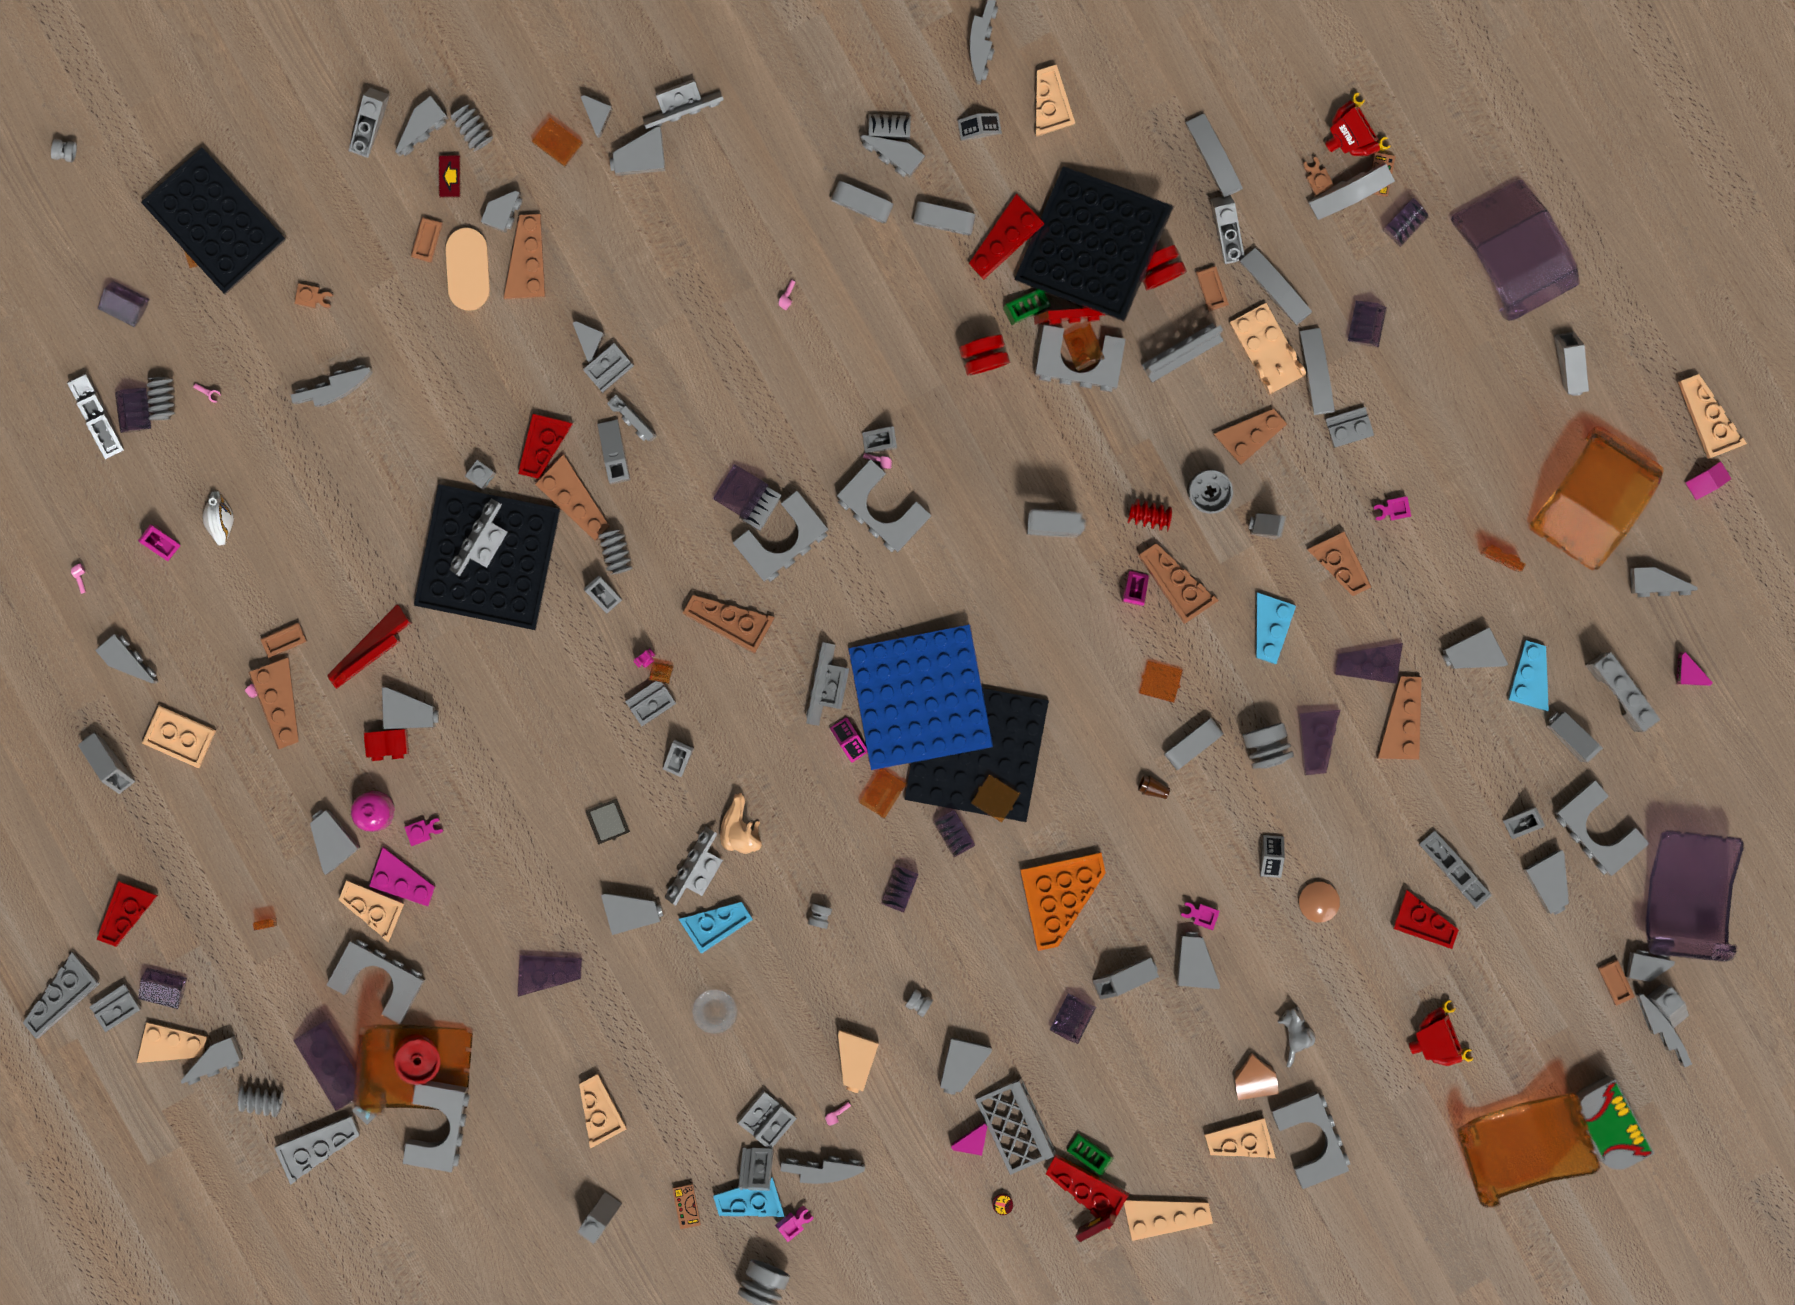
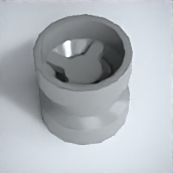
M54 139L51 147V158L74 162L77 151L76 142L68 141L66 143L61 139Z
M812 904V916L809 917L807 924L827 929L829 923L827 919L831 915L832 908Z
M915 989L905 1007L910 1010L915 1009L917 1014L923 1017L933 999L922 997L921 992Z

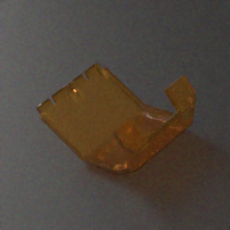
M1599 426L1594 427L1587 434L1585 440L1588 442L1559 487L1530 523V530L1541 538L1546 537V541L1558 549L1563 548V552L1573 559H1580V563L1592 571L1594 569L1598 570L1627 536L1661 483L1664 472L1660 464Z
M368 1025L362 1027L359 1031L354 1088L355 1106L365 1113L379 1115L384 1114V1108L439 1110L433 1107L412 1104L415 1084L407 1083L396 1072L393 1062L394 1048L407 1035H425L437 1047L441 1062L439 1071L430 1081L468 1087L467 1089H469L470 1072H464V1068L470 1069L472 1052L466 1051V1047L472 1048L473 1033H468L466 1028L424 1025ZM419 1057L414 1058L415 1062L419 1061Z
M1574 1093L1523 1102L1472 1119L1458 1129V1138L1478 1200L1482 1206L1496 1207L1501 1205L1499 1198L1551 1181L1591 1175L1598 1172L1601 1166L1597 1153H1593L1595 1147L1591 1134H1587L1589 1128L1584 1113L1581 1114L1580 1112L1583 1109L1578 1095L1575 1096Z

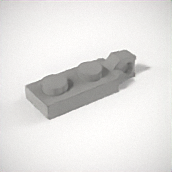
M615 395L607 403L612 411L623 414L621 417L623 421L629 426L633 425L637 429L636 434L643 441L646 439L652 441L657 437L651 428L618 395Z

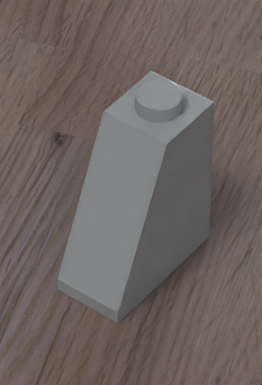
M656 127L613 152V158H610L611 171H615L616 176L666 171L661 128Z
M1575 332L1554 335L1565 391L1568 395L1578 396L1583 394V392L1589 391L1583 342Z
M1490 627L1442 650L1444 653L1442 655L1443 661L1451 669L1502 667L1508 665Z
M389 687L382 688L383 729L436 727V723H439V711L435 710V706Z
M1556 712L1548 719L1550 723L1547 727L1580 762H1589L1603 749L1566 712H1561L1560 714Z
M96 733L85 737L78 745L100 781L118 794L136 782L104 739Z
M321 809L312 816L314 820L310 823L322 871L327 875L360 849V847L330 810L323 812Z
M1558 849L1523 869L1547 913H1554V915L1564 911V906L1569 904L1565 856L1563 850Z
M610 893L601 895L612 935L660 922V917L664 916L661 904L657 905L655 900Z
M1186 932V935H1181L1177 985L1220 989V984L1203 937L1198 936L1197 932Z
M1151 958L1099 977L1093 980V983L1101 1000L1119 996L1159 976L1156 964Z
M1661 984L1646 996L1660 1010L1673 1029L1689 1016L1685 1002L1670 986Z
M951 1037L940 1088L944 1089L943 1092L953 1095L956 1092H961L990 1055L992 1047Z
M604 1192L577 1232L595 1244L622 1203Z

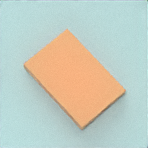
M159 705L142 744L200 768L216 730Z

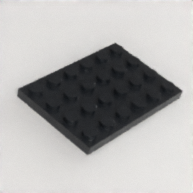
M203 147L141 202L225 295L286 240Z

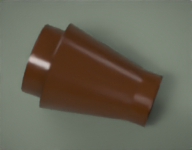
M1144 775L1139 783L1138 791L1142 792V795L1167 799L1170 788L1149 775L1147 777Z

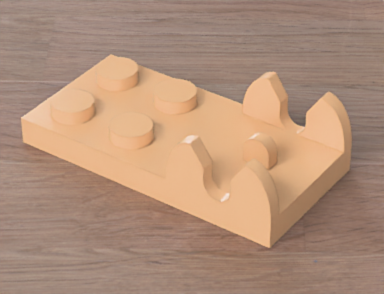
M1267 303L1230 322L1268 395L1306 375L1303 365L1296 358L1295 350L1286 340Z

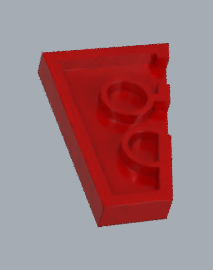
M1089 308L1054 310L1034 316V325L1044 323L1056 325L1064 321L1079 323L1083 319H1087L1088 322L1100 321V317L1106 315Z
M533 414L518 474L539 479L570 431L573 423Z
M118 881L96 940L117 947L159 895Z
M1405 891L1392 929L1453 949L1459 929L1415 897L1411 892Z

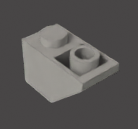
M513 191L488 202L481 219L482 224L504 233L507 232V229L511 230L515 220L513 214L515 210H519L522 203L521 194Z
M1637 950L1636 953L1630 952L1626 977L1650 982L1674 966L1675 961L1669 960L1668 955L1657 953V956L1653 957L1648 956V951Z

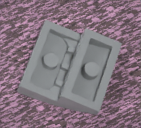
M762 1090L740 1116L737 1123L751 1133L765 1147L772 1149L797 1118L771 1095Z

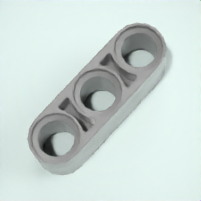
M842 181L838 182L831 201L881 223H886L894 205L883 198Z
M917 202L913 223L963 235H971L976 215L930 203Z
M1209 718L1164 755L1174 768L1179 770L1224 733L1214 720Z

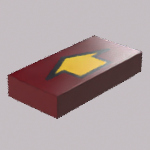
M439 156L440 198H461L460 156Z
M1111 1210L1079 1227L1075 1237L1079 1242H1082L1109 1228L1115 1222L1116 1213L1114 1210Z

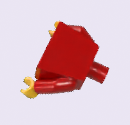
M1445 1001L1442 1004V1008L1438 1007L1427 1014L1420 1023V1030L1416 1033L1418 1040L1409 1043V1048L1413 1055L1423 1052L1426 1060H1432L1433 1063L1443 1066L1454 1065L1462 1062V1060L1468 1062L1473 1060V1057H1465V1054L1472 1050L1461 1048L1449 1014L1445 1015V1013H1452L1456 1010L1455 1007L1449 1011L1446 1007L1452 1001Z

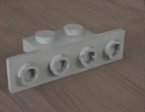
M693 79L655 93L662 113L645 118L643 121L646 129H654L660 127L666 121H677L685 114H696L704 107H715L724 99L720 91L701 98Z
M492 498L490 502L485 504L481 517L474 523L469 537L463 541L462 549L458 556L453 558L449 570L460 576L470 559L486 568L488 567L508 533L491 523L502 504Z
M822 642V647L819 650L818 667L814 673V687L810 693L811 701L806 713L807 724L819 726L823 706L837 709L842 708L849 669L832 665L835 645Z
M707 826L699 834L697 843L688 853L686 862L679 869L675 881L667 890L665 898L674 905H677L686 888L703 896L723 861L721 858L708 852L717 833Z

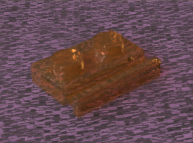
M551 118L548 119L547 123L532 140L534 145L564 167L567 166L578 149L583 145V142Z
M1090 323L1085 328L1080 327L1063 336L1077 371L1096 363V360L1105 359Z
M1494 545L1484 547L1480 554L1516 572L1523 571L1526 565L1520 561L1521 558L1513 554L1507 555L1502 553V549Z
M882 768L859 803L885 819L906 783Z

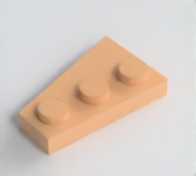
M1057 64L1037 71L1036 137L1075 125Z
M348 880L339 897L340 902L365 921L368 926L379 933L387 942L390 941L405 903Z
M147 1022L137 1063L202 1057L205 1052L208 1036Z
M599 1074L579 1084L591 1149L626 1130L627 1127Z
M1265 1118L1204 1134L1210 1155L1276 1158Z

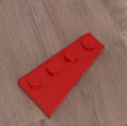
M1016 194L969 262V265L984 280L1044 225L1043 221Z
M1055 1154L1046 1171L1047 1176L1063 1190L1073 1195L1074 1199L1089 1209L1095 1218L1111 1210H1114L1118 1216L1129 1195L1125 1190Z

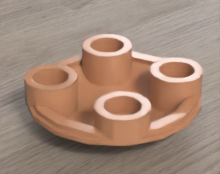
M1314 882L1307 885L1298 898L1302 914L1308 920L1316 923L1331 920L1337 914L1340 907V898L1337 891L1325 882Z

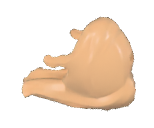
M742 793L734 795L733 803L723 818L720 840L724 849L748 854L762 848L761 838L758 834L760 822H755L753 831L751 830V822L748 824L743 822L745 797Z

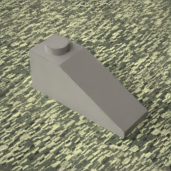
M1256 513L1255 517L1250 518L1248 529H1251V535L1274 540L1278 539L1282 535L1286 516Z

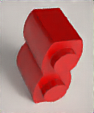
M407 729L364 733L366 758L371 757V761L384 760V756L392 755V759H403L404 754H409Z

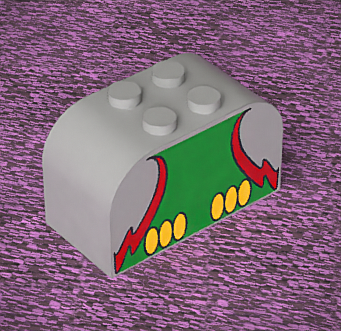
M1606 1076L1576 1093L1571 1104L1572 1114L1576 1120L1574 1126L1579 1135L1581 1134L1586 1139L1583 1143L1587 1151L1591 1152L1600 1162L1612 1169L1621 1170L1654 1154L1616 1079Z

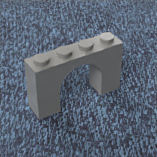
M1043 326L1035 376H1039V380L1051 382V379H1057L1060 384L1071 385L1072 382L1080 383L1079 387L1092 389V386H1098L1101 391L1112 392V389H1117L1125 345L1124 338L1105 335L1099 364L1089 372L1077 373L1068 369L1061 358L1064 328Z
M870 460L837 495L840 499L838 503L846 511L850 508L855 513L853 517L861 525L865 522L870 527L868 531L875 538L880 536L885 541L883 545L890 552L895 550L898 553L932 515L919 503L915 502L899 520L893 523H882L875 520L868 512L867 498L871 490L881 481L886 473Z
M798 491L781 503L798 526V539L790 550L784 553L769 552L761 546L749 530L733 542L764 582L766 580H769V582L773 581L780 575L778 571L781 568H789L796 562L794 558L797 555H805L812 549L810 545L813 542L817 541L820 543L828 536L826 534L828 528Z
M1031 510L1028 514L1027 535L1077 538L1085 530V518H1081L1082 513Z
M1612 652L1601 653L1586 664L1597 682L1605 683L1621 702L1626 711L1622 716L1634 732H1644L1660 721L1658 715Z
M1591 780L1554 812L1558 816L1555 819L1563 828L1566 826L1571 831L1569 836L1574 842H1580L1583 845L1584 849L1582 851L1589 859L1594 858L1598 863L1596 865L1597 869L1603 875L1612 876L1649 843L1637 828L1633 827L1610 845L1601 846L1591 840L1586 830L1587 818L1599 804L1609 797L1595 780Z
M359 939L350 941L327 986L346 995L358 973L363 968L368 966L383 968L392 978L393 993L381 1015L400 1025L425 981L421 977L423 974L415 969L407 970L403 967L404 963L396 959L391 961L385 958L386 954L378 949L370 950L367 948L368 944Z
M434 1081L415 1085L412 1104L441 1110L449 1120L450 1133L439 1142H426L409 1138L405 1145L403 1164L452 1172L455 1166L458 1167L460 1154H457L458 1146L461 1147L463 1141V1134H460L461 1126H465L467 1117L466 1114H463L464 1107H468L470 1095L467 1094L468 1087Z
M1317 1092L1271 1109L1279 1131L1303 1122H1310L1320 1126L1324 1132L1325 1146L1322 1153L1311 1161L1293 1167L1302 1189L1348 1172L1347 1166L1350 1165L1347 1154H1342L1340 1146L1343 1145L1339 1134H1334L1332 1129L1335 1126L1331 1114H1326V1100L1323 1095L1319 1096Z

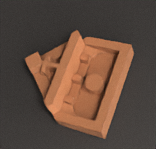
M1251 1053L1247 1062L1240 1070L1235 1072L1237 1099L1243 1100L1279 1094L1277 1076L1272 1066L1265 1064Z

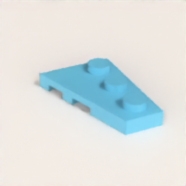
M1256 593V658L1277 664L1296 605Z
M1525 640L1508 700L1549 711L1546 646Z
M742 902L679 919L701 954L753 920Z
M771 1177L770 1191L740 1190L737 1187L713 1195L719 1216L785 1217L773 1177Z

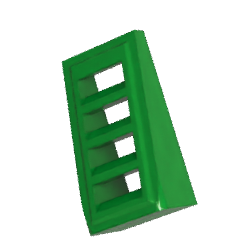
M1036 290L1007 303L1003 310L1010 324L1015 325L1051 307L1045 293L1041 290ZM1035 296L1038 297V299H1039L1040 303L1042 304V306H1040V307L1038 306V304H1037V302H1036V300H1035V298H1034ZM1027 300H1030L1034 308L1033 310H1031ZM1022 303L1026 313H1023L1019 304Z
M1080 1134L1076 1136L1067 1149V1152L1099 1175L1104 1174L1114 1159ZM1082 1141L1084 1145L1077 1153L1075 1150ZM1090 1147L1091 1150L1089 1151V1153L1086 1155V1157H1083L1082 1155L1084 1154L1086 1149ZM1097 1152L1098 1155L1093 1162L1089 1161L1093 1154ZM1104 1157L1105 1160L1100 1167L1096 1166L1100 1159Z

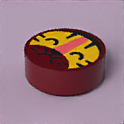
M999 1194L994 1198L992 1205L997 1214L1007 1215L1012 1211L1013 1201L1010 1196Z

